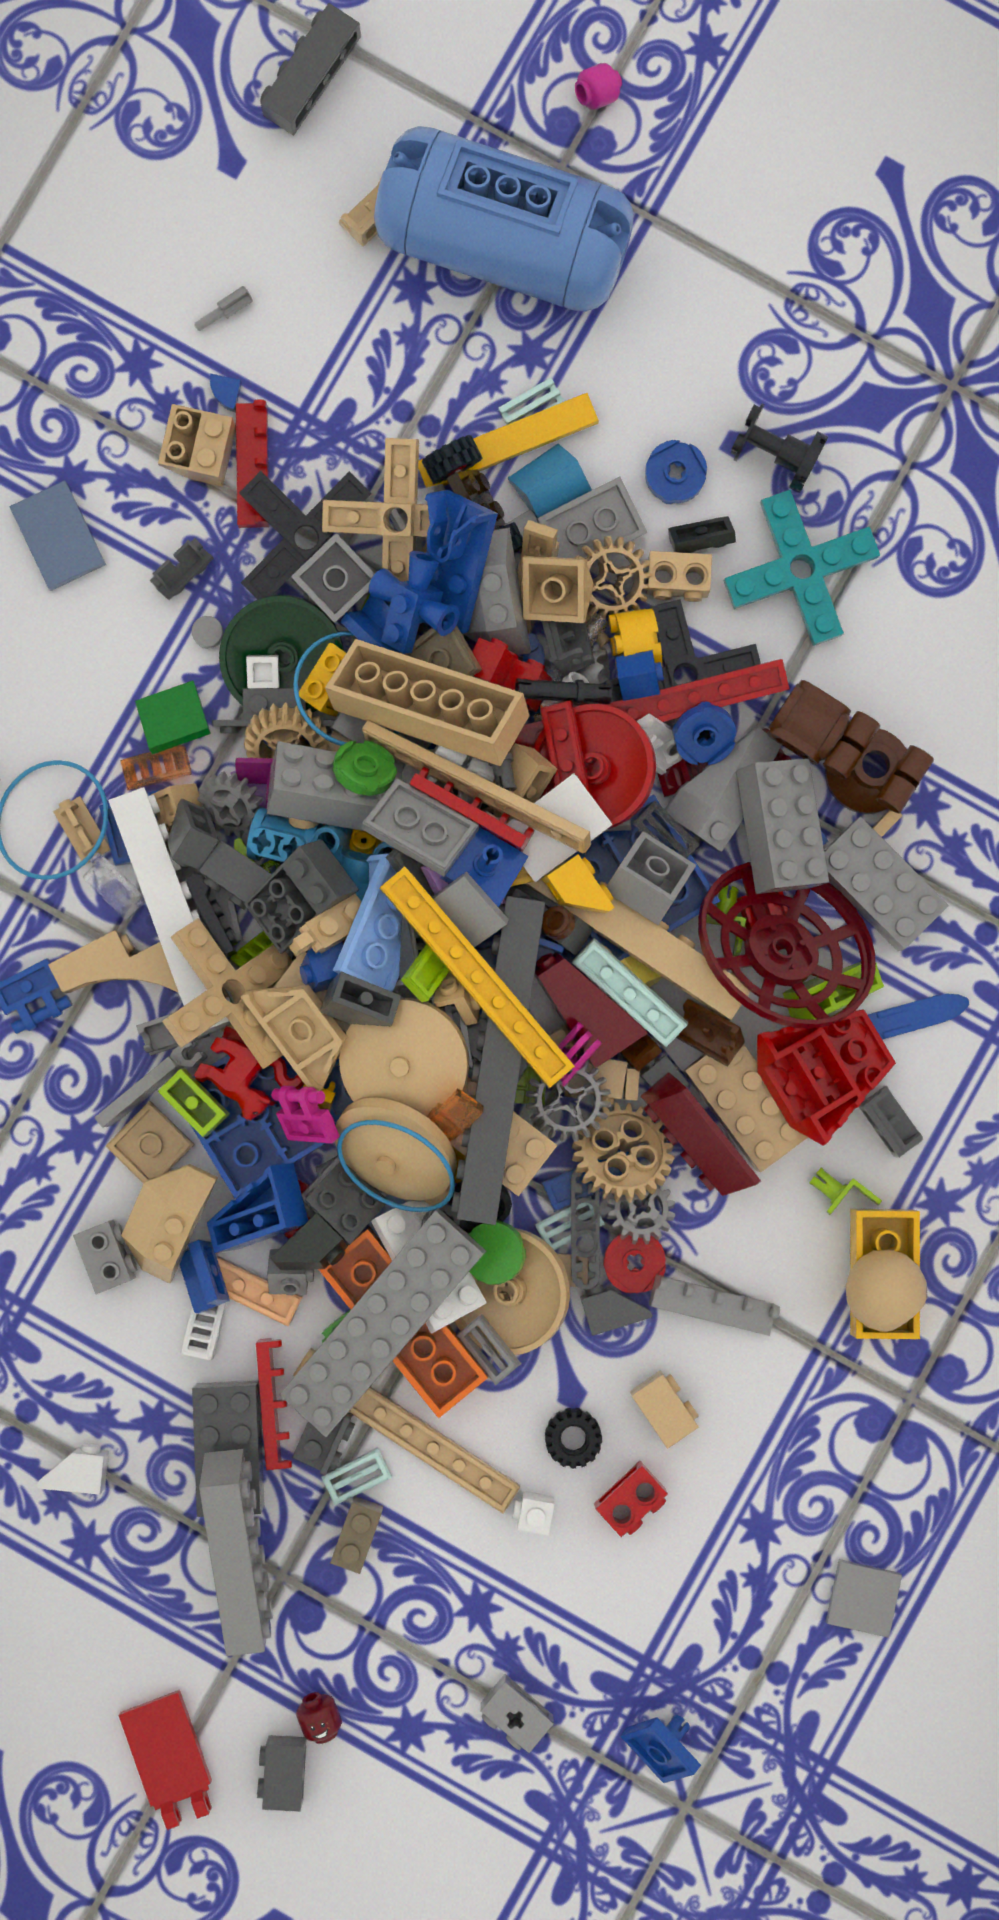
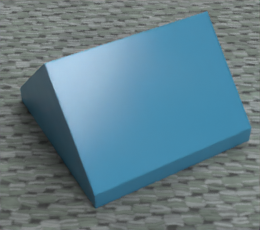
M559 443L508 477L509 482L529 510H532L536 518L592 491L578 460Z

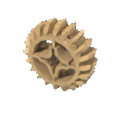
M611 536L604 537V546H602L599 539H594L592 541L594 551L586 545L583 546L582 550L587 555L586 558L576 555L575 559H586L589 570L596 559L599 561L597 563L599 573L592 580V592L607 589L610 596L616 602L613 604H602L591 594L587 614L593 616L599 609L598 618L605 620L608 611L609 615L617 614L618 611L620 613L628 612V606L633 610H639L640 607L635 601L639 599L646 602L648 598L646 595L641 594L642 589H651L647 583H644V578L653 576L648 571H643V568L649 566V560L646 559L639 562L644 551L638 549L632 553L635 547L633 541H629L623 548V537H617L613 546ZM612 552L619 553L631 565L616 568L606 554ZM608 572L619 574L617 575V580H614L616 582L614 585L603 583L605 582V577H608L606 575ZM634 574L633 586L629 594L624 598L623 584L626 579Z
M287 702L284 703L282 708H278L273 703L270 711L262 708L259 711V716L253 715L245 731L244 746L247 750V758H273L278 741L327 750L329 747V741L316 733L304 720L298 706L289 708ZM311 709L306 710L305 712L310 720L327 734L326 726L321 725L320 716L312 717ZM301 735H303L309 741L310 745L305 743V739L302 738ZM263 740L268 742V746L271 747L272 750L267 747Z

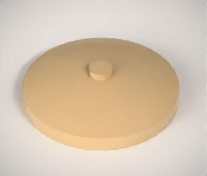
M400 998L392 1026L351 1024L346 1032L347 1039L340 1051L339 1066L344 1087L353 1102L364 1098L389 1099L405 1104L419 1111L431 1121H435L444 1115L462 1094L469 1074L468 1048L456 1023L438 1007L428 1002L422 1003L419 999Z
M384 1098L360 1099L348 1105L336 1122L335 1126L339 1135L351 1124L365 1120L387 1121L406 1127L433 1144L448 1161L455 1176L457 1169L456 1155L446 1135L429 1118L405 1104ZM364 1125L352 1129L343 1139L342 1153L346 1164L362 1180L386 1194L406 1200H429L441 1195L450 1185L448 1172L438 1156L424 1143L403 1131L381 1125Z
M515 1228L520 1233L524 1249H526V1259L522 1270L515 1278L505 1283L494 1285L481 1282L473 1276L487 1303L454 1322L459 1330L462 1331L474 1319L483 1314L513 1354L519 1355L542 1346L556 1334L564 1322L568 1311L570 1287L565 1267L553 1248L537 1235ZM477 1326V1327L479 1328V1330L482 1332V1334L486 1337V1339L490 1342V1344H491V1345L494 1347V1349L497 1351V1353H498L499 1355H501V1354L498 1352V1350L495 1348V1346L491 1343V1341L487 1338V1336L483 1333V1331L480 1329V1327ZM471 1332L468 1333V1335L471 1337L474 1343L478 1347L482 1348L481 1344L474 1337V1335Z

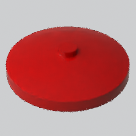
M605 704L575 706L574 711L590 794L613 824L608 828L611 829L633 817L649 797L656 775L654 748L643 727L624 711ZM543 729L533 748L550 762ZM553 777L541 797L555 788Z

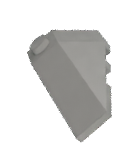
M755 727L735 743L734 749L725 759L716 764L707 765L695 778L680 786L665 808V813L670 819L700 840L722 852L744 818L736 771L753 763L774 761L782 745L769 737L759 727Z

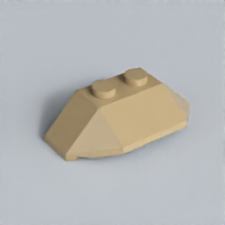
M187 1164L179 1169L144 1182L121 1235L143 1271L167 1283L172 1282L218 1177L191 1164Z

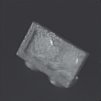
M98 852L90 860L93 866L84 874L83 879L125 920H128L145 903L143 893L106 856Z

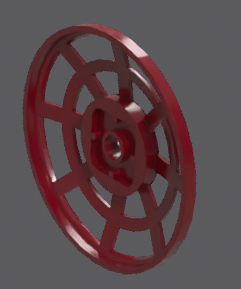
M751 862L735 866L722 874L709 888L701 903L698 916V935L708 966L719 983L733 998L760 1017L794 1028L814 1029L826 1027L847 1018L856 1011L868 996L876 971L875 950L872 938L856 908L830 883L809 889L796 890L793 898L776 893L756 894ZM742 879L747 897L736 902L727 914L723 913L712 901L724 887L736 880ZM810 890L819 894L830 903L843 917L847 925L831 930L816 912L805 905ZM773 903L786 906L789 909L786 916L767 915L763 904ZM751 906L756 922L748 930L735 922L734 919L741 911ZM707 914L721 925L720 942L724 957L715 958L709 944L706 930ZM800 914L808 919L819 930L821 935L813 937L802 924L797 922ZM730 932L744 941L745 955H732L729 943ZM852 936L856 940L861 957L860 979L842 974L843 959L838 942ZM776 945L780 948H784L787 951L788 955H783L780 952H778V950L776 949ZM828 946L832 959V970L817 965L819 948ZM752 966L764 978L761 989L752 983L740 968ZM723 970H731L748 990L759 997L758 1003L739 990ZM810 975L828 981L824 989L814 996H811L803 984ZM776 984L791 986L799 1000L774 996ZM838 985L857 990L849 1004L831 1017L818 1005L827 999ZM771 1003L787 1008H807L816 1020L797 1019L778 1014L770 1010Z

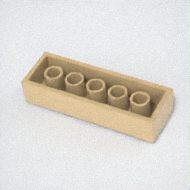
M358 639L354 640L325 687L333 709L365 721L369 720L377 725L501 766L530 716L524 694Z

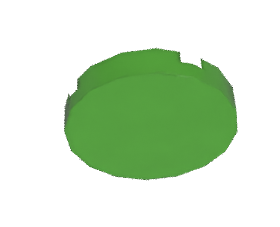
M356 740L349 741L340 746L333 760V773L337 781L346 789L356 794L368 796L382 794L387 791L395 780L397 768L394 765L395 759L388 750L379 744L364 740V743H356Z
M496 1221V1225L482 1223L474 1227L468 1234L486 1250V1253L469 1271L477 1280L489 1285L502 1284L515 1278L522 1270L526 1259V1249H524L520 1233L513 1226L502 1221Z

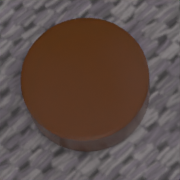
M553 906L543 914L542 929L552 939H564L574 930L575 918L565 907Z

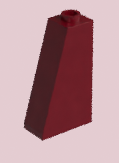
M557 952L554 954L548 953L536 961L534 976L568 1031L570 1032L578 1022L584 1026L574 1038L575 1042L587 1031L593 1035L581 1049V1052L584 1054L597 1039L602 1042L601 1046L587 1060L595 1069L648 1034L643 1026Z

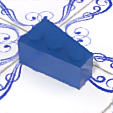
M294 1163L270 1165L264 1170L265 1174L256 1182L250 1183L244 1188L245 1192L236 1200H231L207 1222L214 1253L238 1250L301 1228L309 1221Z

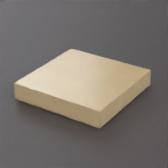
M148 1101L114 1136L106 1147L144 1184L146 1180L169 1172L195 1144L151 1101Z

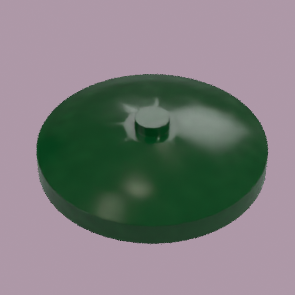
M270 595L257 599L242 608L232 618L222 636L219 663L223 680L232 696L243 706V689H252L247 688L246 657L248 655H279V688H294L295 670L304 652L320 638L339 631L331 619L318 606L303 598L291 595ZM341 637L329 639L310 652L301 667L298 688L303 686L329 643H333L344 650ZM306 702V710L311 709L312 713L317 711L316 708Z

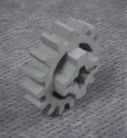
M223 771L218 776L212 775L199 790L202 794L197 798V801L204 804L202 808L209 810L211 819L216 824L215 830L225 829L226 836H230L233 831L238 838L244 833L248 835L257 810L260 807L263 808L259 806L263 801V797L255 796L254 793L258 788L256 786L249 788L246 777L239 781L236 773L233 772L228 778L225 771Z
M656 1184L657 1190L655 1194L652 1195L646 1190L644 1200H640L635 1194L631 1203H628L625 1195H621L618 1203L615 1202V1199H608L607 1206L614 1210L607 1213V1219L616 1220L612 1224V1230L620 1228L622 1230L621 1239L626 1238L628 1235L632 1236V1244H636L638 1238H643L645 1245L649 1244L650 1236L652 1235L655 1239L660 1240L662 1236L660 1229L668 1232L671 1226L667 1221H673L675 1213L668 1211L675 1206V1201L667 1200L671 1191L669 1189L661 1191L660 1186ZM656 1198L661 1205L662 1215L659 1214L660 1211L655 1209L654 1202ZM648 1201L646 1212L643 1211L634 1219L636 1208H640ZM620 1205L627 1211L628 1217L626 1221L621 1215ZM648 1225L650 1227L646 1229H637L638 1226Z

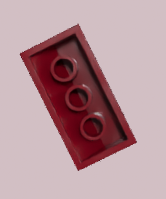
M670 1072L640 1096L647 1104L643 1108L645 1113L654 1123L660 1120L665 1126V1129L661 1131L673 1146L677 1143L684 1151L680 1156L691 1169L695 1166L698 1167L702 1172L698 1178L709 1191L715 1188L724 1196L755 1186L761 1182L688 1088Z

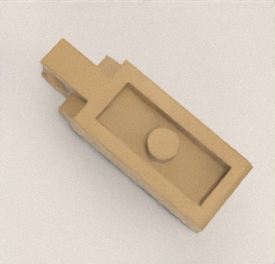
M354 894L307 921L299 929L301 934L294 938L293 943L289 946L294 955L298 957L311 948L315 953L320 952L322 954L344 941L361 905V900Z

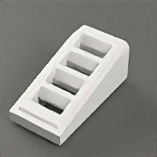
M226 1303L219 1305L217 1311L209 1309L199 1314L215 1318L214 1323L197 1320L198 1313H195L192 1307L180 1354L208 1361L214 1358ZM195 1327L211 1330V1336L194 1333ZM192 1340L208 1343L207 1349L192 1346Z

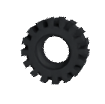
M566 1408L563 1412H557L556 1416L549 1420L548 1427L545 1430V1442L548 1453H550L555 1462L558 1461L563 1467L570 1466L571 1469H576V1466H587L586 1463L589 1461L593 1462L596 1459V1454H599L601 1450L602 1435L598 1422L589 1412H584L580 1408H576V1410ZM570 1426L580 1427L586 1435L585 1443L576 1450L566 1448L561 1442L563 1431Z

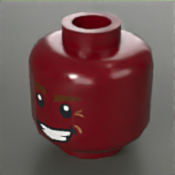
M319 1692L310 1693L303 1698L296 1711L298 1723L307 1740L323 1744L337 1736L342 1724V1718L332 1696L320 1694Z

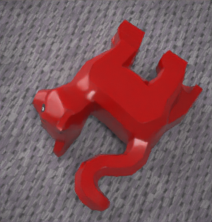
M226 1026L222 1037H216L210 1049L217 1054L223 1052L228 1054L230 1059L224 1069L201 1063L193 1076L200 1082H205L206 1080L213 1082L224 1096L238 1102L242 1116L246 1120L251 1121L256 1116L262 1114L269 1105L274 1106L276 1102L265 1092L250 1087L263 1068L237 1031ZM281 1057L269 1065L274 1068L275 1081L280 1087L294 1086L298 1090L304 1085L298 1074L294 1078L287 1076L286 1064Z

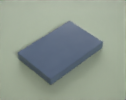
M65 480L9 506L50 591L106 565Z

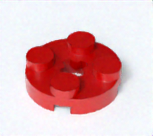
M620 1233L610 1241L604 1253L603 1266L606 1276L617 1289L625 1293H641L652 1290L656 1274L661 1276L665 1274L666 1258L662 1245L653 1236H650L649 1244L645 1245L643 1238H638L636 1244H632V1236L628 1235L626 1238L621 1239ZM630 1254L632 1256L640 1254L642 1256L640 1260L643 1265L642 1268L634 1267L632 1270L628 1269L629 1261L627 1257Z

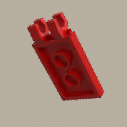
M177 1690L120 1712L118 1716L150 1807L154 1806L155 1810L161 1808V1816L166 1829L169 1830L180 1825L179 1822L182 1821L177 1802L191 1797V1804L197 1819L209 1815V1810L212 1809L207 1790H209L208 1785L211 1784L212 1779L181 1691Z

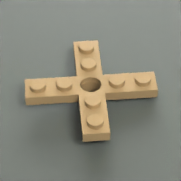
M385 438L384 502L323 500L322 532L383 535L382 569H388L402 582L408 581L409 553L416 551V536L427 537V531L430 526L428 504H417L419 439ZM395 508L403 509L408 517L407 526L402 531L393 529L389 521L390 514Z
M199 918L173 934L171 939L207 989V991L162 1021L180 1048L227 1017L263 1069L283 1056L240 997L249 990L266 989L279 980L293 963L287 952L285 951L280 954L277 948L272 945L235 971ZM222 988L227 989L231 993L233 1003L224 997Z

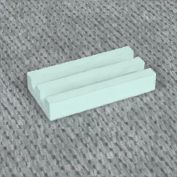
M551 377L500 406L498 411L508 425L554 398L556 403L547 408L560 404L565 399L560 395L561 393L554 385ZM548 389L550 390V392L545 394L544 396L519 409L513 414L508 415L509 411L529 401L530 399L541 394L542 392Z
M586 1202L579 1204L576 1208L577 1211L586 1205L589 1206V1211L577 1216L583 1221L594 1215L593 1206ZM571 1206L535 1224L541 1238L553 1250L571 1242V1234L554 1243H551L549 1238L570 1228L571 1220L548 1232H545L544 1227L571 1214ZM600 1216V1226H602L605 1223Z
M378 1447L337 1467L335 1471L327 1472L326 1476L322 1475L321 1478L334 1505H337L392 1478V1475ZM376 1459V1463L332 1484L331 1479L367 1461ZM378 1469L381 1470L382 1474L337 1495L335 1490Z

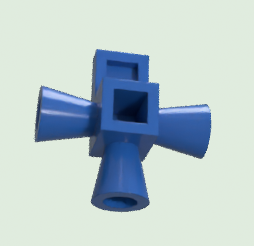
M412 551L409 553L408 581L401 582L388 569L383 568L374 574L369 584V594L373 598L391 602L381 641L403 654L412 653L419 623L427 622L439 635L446 636L454 630L459 620L458 608L441 603L444 591L430 584L440 562L433 559L426 552Z

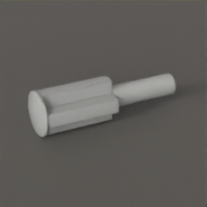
M242 286L219 301L217 309L195 323L197 330L201 331L222 316L229 318L253 302L249 291Z

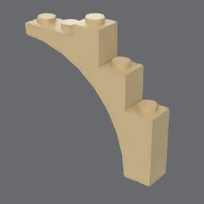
M117 930L48 964L63 993H71L91 984L112 980H140L159 984L178 992L161 943L159 942L132 956L131 952L135 948L127 934L122 935ZM223 988V989H222V992H223L224 997H225V998H227V997L230 998V996H229L228 992L226 991V989Z

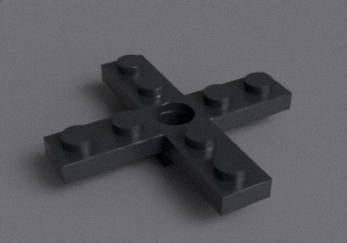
M260 471L239 494L284 539L251 571L241 584L256 599L274 595L334 533L322 532L323 500L365 501L372 493L349 471L305 515ZM310 527L315 530L318 541L313 548L305 550L297 546L294 537L299 528Z
M681 599L650 607L653 609L659 631L657 632L658 642L661 643L664 667H662L664 681L658 682L659 689L678 685L674 680V672L681 667L691 669L696 676V680L761 664L756 644L700 658L695 657ZM618 678L607 680L605 684H611L612 689L611 702L621 700L622 694ZM711 730L700 732V736L697 739L700 740L703 737L709 739L711 737L709 733Z

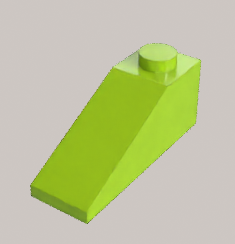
M861 962L843 968L842 974L860 979ZM877 964L874 982L869 994L884 987ZM817 977L803 984L811 996H814L824 989L828 981ZM838 985L834 992L818 1005L826 1014H829L848 1005L857 990ZM792 988L782 993L785 999L799 1000ZM788 1008L792 1018L816 1020L807 1008Z

